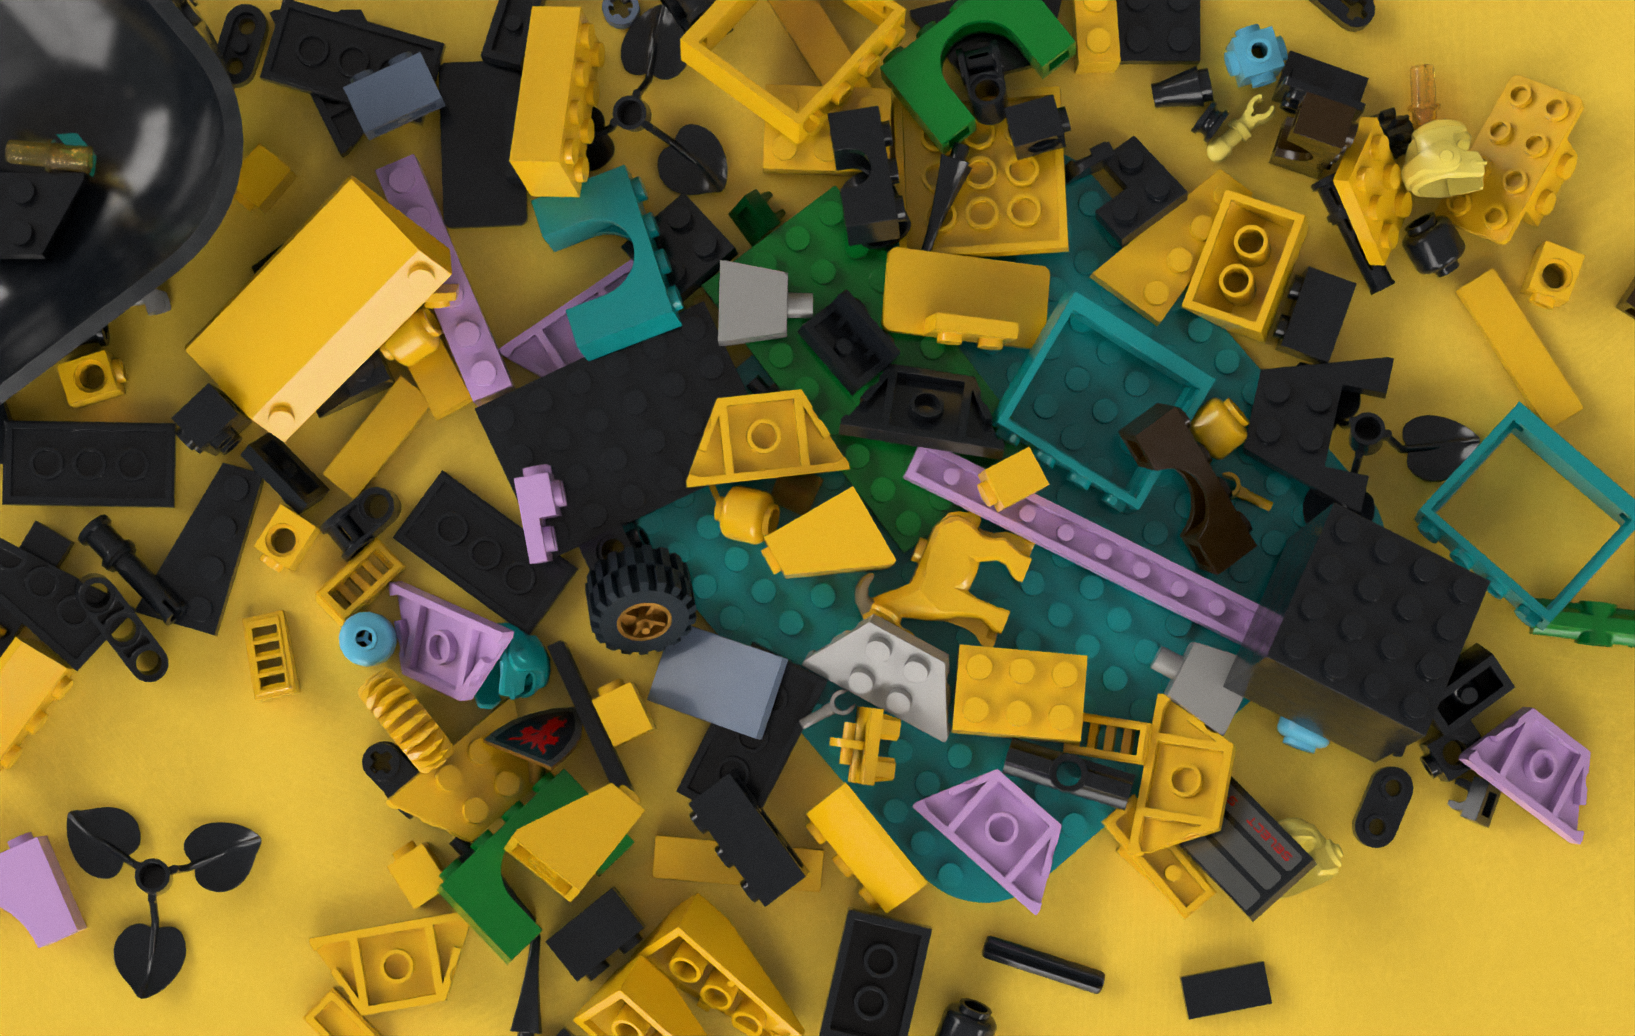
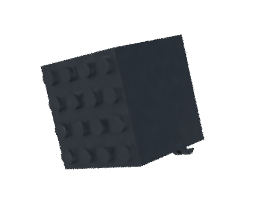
M1333 503L1288 538L1223 687L1374 763L1391 754L1396 757H1402L1406 746L1426 736L1491 581Z

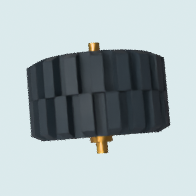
M642 545L641 548L628 546L624 547V551H613L607 554L608 558L606 560L600 559L594 564L595 570L589 571L587 583H585V592L590 625L596 639L600 644L606 643V648L612 651L620 649L621 654L628 655L633 652L645 655L649 651L654 650L660 652L666 650L665 646L679 643L681 641L680 636H687L692 630L691 625L695 624L697 618L695 598L689 568L686 562H682L678 554H669L668 549L663 547L652 549V545Z

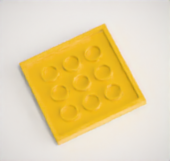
M1060 86L1007 90L1009 107L1049 95H1054L1057 108L1062 107ZM956 93L957 97L972 114L968 94ZM986 96V97L982 98L981 100H983V101H991V100L995 99L996 97H995V96ZM893 98L895 154L900 182L897 183V192L899 196L902 195L904 207L911 221V228L907 235L899 241V247L921 250L931 215L942 153L898 98ZM1006 118L995 125H984L975 119L977 130L961 142V144L970 147L965 162H969L968 166L972 169L949 209L931 251L978 258L1069 252L1064 147L1017 160ZM951 150L947 152L945 155L949 157Z

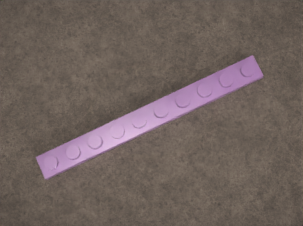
M923 447L916 448L903 479L1239 645L1242 644L1259 604L1035 493L997 513L994 505L990 507L986 505L977 487V484L981 483L978 475L985 470L984 468L952 452Z

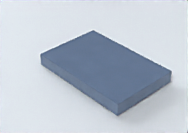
M691 626L692 630L687 636H680L681 641L679 643L665 646L666 650H663L647 698L648 701L762 740L788 662L787 658Z

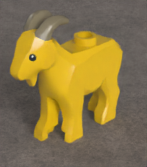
M970 511L949 512L932 528L928 539L919 538L911 557V561L916 562L917 566L910 582L897 589L870 597L868 595V587L874 578V574L868 573L861 577L855 587L857 608L863 620L875 614L912 635L914 634L910 630L902 627V617L953 623L973 633L984 647H993L998 633L1001 634L1010 611L985 602L969 592L978 572L980 562L999 561L1006 565L1015 580L1023 582L1032 561L1030 554L1035 543L1006 531L998 533L984 531L979 528L981 517Z

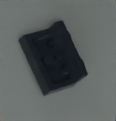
M847 289L842 291L831 304L803 324L797 331L852 396L881 374L900 355V350L896 347L891 335L877 325L868 314L865 305L859 299L853 297Z

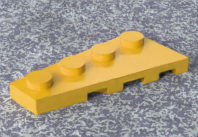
M1218 169L1190 192L1184 203L1138 235L1094 271L1090 278L1152 324L1158 326L1193 277L1226 189L1249 197L1252 196L1253 192L1223 170Z

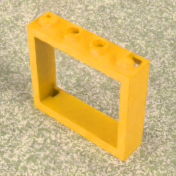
M716 0L680 38L681 60L799 145L809 134L814 136L825 124L827 114L835 105L840 107L849 99L855 83L862 76L867 78L874 72L880 62V56L888 48L894 49L899 45L906 34L904 29L906 9L894 0H842L876 24L878 28L798 114L712 52V49L759 0Z

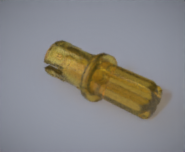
M1419 64L1410 68L1411 105L1407 106V110L1412 112L1414 131L1423 124L1437 120V110L1441 109V104L1436 103L1435 68L1430 64Z
M48 139L47 143L9 140L6 145V161L11 164L45 167L46 172L50 173L53 169L91 173L94 155L92 146L66 145L56 143L54 139Z

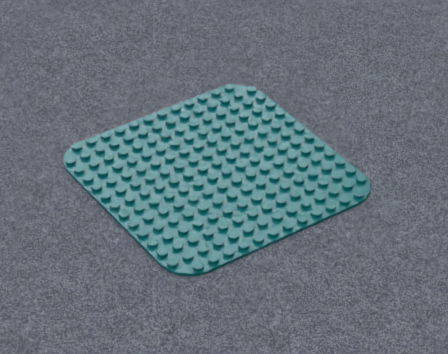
M1064 154L1065 165L1071 160L1075 161ZM1092 174L1066 184L1069 252L983 257L985 259L1047 267L1050 271L1047 321L1064 292L1077 291L1215 378V382L1200 407L1213 397L1223 401L1230 398L1241 409L1247 419L1250 420L1261 370L1226 329L1182 308L1188 285L1161 323L1155 326L1090 278L1094 271L1125 247H1121L1096 220L1095 211L1110 201L1112 197ZM899 242L884 248V250L888 253L892 248L899 247ZM1070 315L1011 416L1015 422L1125 489L1137 470L1138 465L1118 431L1156 403L1174 406L1185 387ZM962 341V344L958 345V347L1000 401L1030 349L1003 346L1002 350H986L978 348V343ZM753 355L736 368L748 395L753 393L746 385L757 375L769 387L774 383ZM1244 443L1222 460L1212 458L1211 468L1216 476L1222 478L1227 483L1231 491L1235 490L1236 483L1223 477L1222 474L1224 472L1236 474L1240 479L1241 486L1273 502L1272 508L1268 512L1237 497L1231 500L1235 509L1243 513L1251 523L1253 531L1250 534L1257 547L1219 575L1200 570L1180 537V533L1184 529L1190 515L1191 496L1185 480L1172 468L1162 470L1139 510L1124 508L1123 512H1119L1101 501L1103 493L1092 486L1086 491L1066 479L1069 472L1056 464L1050 469L1038 462L1050 485L1035 494L1259 604L1288 538L1306 525L1303 517V502L1310 488L1292 477L1288 479L1244 454ZM1328 449L1325 466L1348 471ZM841 471L715 485L719 495L724 497L732 487L739 485L769 492L774 498V504L780 507V518L776 530L852 487ZM709 486L635 520L637 526H641L647 533L652 549H657L658 547L667 548L669 554L676 553L681 557L682 562H686L691 577L696 609L718 635L749 646L755 641L801 666L808 652L813 649L818 651L831 643L832 639L840 633L855 629L858 623L863 620L855 602V587L861 577L868 573L874 574V578L868 587V595L875 597L908 584L917 566L916 562L911 561L916 545L903 554L863 500V504L896 559L895 564L888 569L786 579L782 571L774 575L761 550L767 547L765 541L753 545L728 539L722 534L719 521L714 519L716 502ZM1375 506L1372 522L1384 527L1379 511ZM981 517L980 529L992 533L1005 531L1012 533ZM1037 544L1034 545L1030 554L1032 561L1023 582L1015 580L1006 565L999 561L980 562L978 572L969 590L975 597L1010 611L1001 634L998 633L993 647L1088 656L1083 713L1152 724L1157 694H1164L1170 678L1150 668L1161 646L1183 656L1191 642L1201 643L1237 655L1241 646ZM902 617V627L910 630L914 636L949 654L950 672L947 676V683L950 686L951 701L948 705V723H951L952 729L959 645H983L979 643L973 633L953 623ZM828 680L813 712L829 703L832 695L837 690L844 688ZM847 691L836 697L835 705L840 710H846L855 704L853 711L846 715L835 713L803 729L802 734L839 778L848 784L891 839L931 884L946 894L971 902L991 903L1014 898L1013 895L912 807L915 802L992 770L998 769L1002 772L1012 738L950 732L944 743L901 720L898 740L880 739L878 756L895 758L894 779L892 781L875 782L874 786L848 782L850 765L839 764L841 747L829 746L830 737L842 738L844 722L855 723L857 706L881 708ZM1243 697L1236 713L1247 705L1250 700ZM884 710V713H883V714H887V715L896 717V716H894V715H892V714H890V713H888V712H886V711ZM1083 722L1080 747L1087 746L1090 723ZM1101 725L1097 745L1099 750H1103L1106 725ZM1117 728L1114 752L1120 753L1124 728ZM1135 731L1132 755L1137 753L1140 731ZM1020 739L1063 753L1064 743ZM1076 755L1088 761L1134 774L1135 779L1130 796L1135 794L1138 798L1144 766ZM1067 762L1058 768L1056 777L1065 786L1075 785L1081 778V770L1076 764ZM1004 774L1062 825L1050 873L1105 826L1101 821L1116 809Z

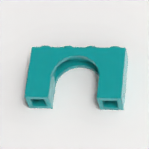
M625 165L588 178L587 182H582L580 198L539 197L531 200L542 237L553 252L600 235H617L633 243V266L629 275L619 287L608 294L566 309L577 348L588 362L683 326L678 311L684 309V304L676 285H669L666 274L672 272V268L663 248L658 250L654 239L660 236V231L652 212L646 214L642 203L648 200L647 191L641 177L633 178Z

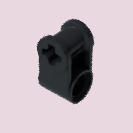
M997 40L990 41L989 46L963 51L962 48L955 49L963 86H966L974 118L984 125H995L1002 122L1006 118L1004 108L1009 107ZM986 96H995V97H996L995 99H993V100H991V101H983V100H981L982 98H984V97H986Z
M380 487L368 488L347 506L329 517L320 526L319 530L323 535L329 534L343 551L342 558L347 562L353 559L381 532L396 521L401 512V502L398 496L391 490ZM378 495L386 497L389 504L387 513L381 518H375L370 512V503Z
M378 742L369 747L363 754V770L384 792L387 798L392 796L419 773L405 753L392 742ZM376 751L379 754L387 751L391 753L393 757L389 760V764L392 767L390 771L385 767L378 771L374 767V764L377 762V758L374 755ZM398 809L408 819L411 820L414 817L413 815Z

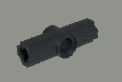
M1012 738L1002 773L1124 811L1135 779L1134 774L1017 738ZM1070 762L1080 768L1081 778L1075 785L1065 786L1058 781L1056 777L1057 770L1062 764Z

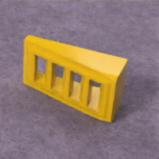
M376 537L315 592V601L342 627L349 617L358 612H363L389 586V583L393 582L406 569V566ZM372 555L388 569L384 575L368 560ZM360 567L376 581L372 586L356 572ZM348 579L363 593L359 598L344 585ZM336 591L350 605L346 610L332 597Z
M284 610L243 618V631L255 701L301 693ZM277 625L276 633L255 636V628ZM279 641L280 649L259 653L257 645ZM282 657L283 665L262 669L261 661ZM284 674L285 682L265 686V677Z
M1083 713L1082 728L1083 722L1090 723L1087 746L1080 747V742L1078 744L1064 743L1063 753L1145 766L1153 724ZM1101 725H1106L1103 750H1099L1097 745ZM1117 728H1124L1120 753L1114 752ZM1135 731H1140L1137 753L1132 755Z

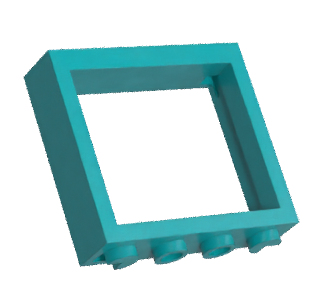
M1077 291L1064 292L994 410L992 425L998 428L996 432L997 437L1008 444L1017 447L1019 442H1021L1025 446L1030 447L1037 462L1050 469L1056 464L1069 472L1066 479L1086 491L1092 486L1103 493L1101 501L1119 512H1123L1124 508L1139 510L1162 470L1154 471L1138 466L1127 487L1123 489L1012 420L1010 416L1070 315L1185 387L1174 406L1181 408L1190 421H1192L1216 379Z
M1519 401L1419 509L1414 520L1419 524L1417 526L1419 532L1432 543L1439 541L1451 552L1449 556L1455 564L1467 570L1471 569L1477 575L1491 581L1487 591L1495 598L1501 600L1504 597L1516 608L1514 610L1516 616L1523 623L1532 628L1537 626L1544 631L1635 531V499ZM1511 433L1621 526L1547 608L1437 515L1440 509Z

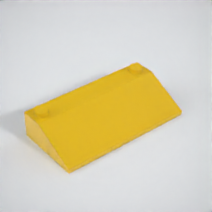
M350 175L186 344L185 351L251 420L285 442L452 275L450 249L354 176Z

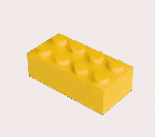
M532 6L509 158L511 165L531 196L580 198L582 182H587L589 162L586 157L587 144H592L594 140V122L591 115L593 106H597L599 103L600 87L597 81L598 68L604 66L605 48L604 44L599 42L595 34L593 23H589L581 7Z

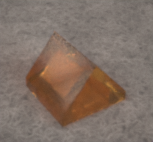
M813 474L777 478L771 492L774 503L802 516L811 510L824 479Z

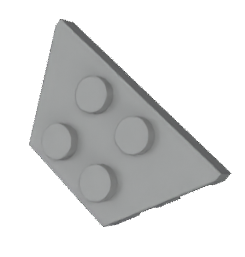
M872 614L859 622L855 629L840 633L832 639L831 643L818 651L813 649L808 652L802 663L803 667L873 705L884 709L886 712L944 743L946 742L951 732V723H948V705L951 700L950 686L947 683V676L950 672L949 654Z

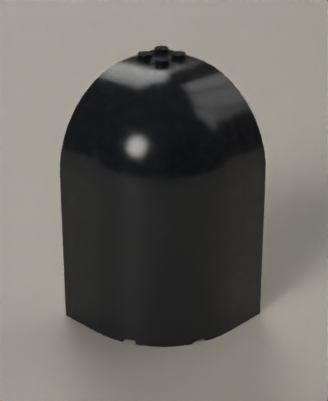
M0 0V173H85L89 176V183L86 189L81 188L70 208L72 214L66 225L58 231L56 243L47 259H0V405L190 262L211 239L231 205L242 166V119L225 61L208 25L196 9V6H198L197 0ZM77 133L97 156L93 177L56 134Z

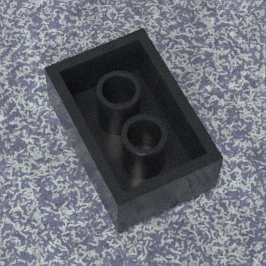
M848 907L819 1036H908L932 933L931 926Z

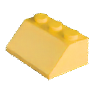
M1226 189L1183 300L1182 308L1227 331L1265 343L1309 229L1306 215Z
M15 637L0 657V771L3 767L9 769L15 764L23 752V748L20 747L23 740L29 733L34 735L41 729L49 716L45 712L54 699L61 700L74 683V680L70 677L75 672V669L36 639Z
M843 782L806 813L811 821L805 827L820 845L825 841L830 843L838 853L832 860L847 878L853 873L864 885L858 892L873 911L881 906L887 914L927 884L926 880L846 782Z

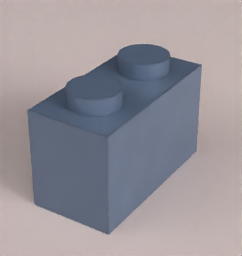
M412 52L401 53L389 60L390 66L375 73L373 69L362 71L350 78L351 84L343 87L363 132L369 141L446 106L421 52L412 55Z

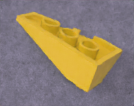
M698 892L673 908L630 958L633 960L641 954L648 962L656 966L672 982L675 988H679L697 998V1007L706 1012H709L711 1007L731 1018L733 1027L749 1036H803L805 1033V1029L729 919Z
M641 954L617 969L573 1018V1021L590 1036H708L672 982Z

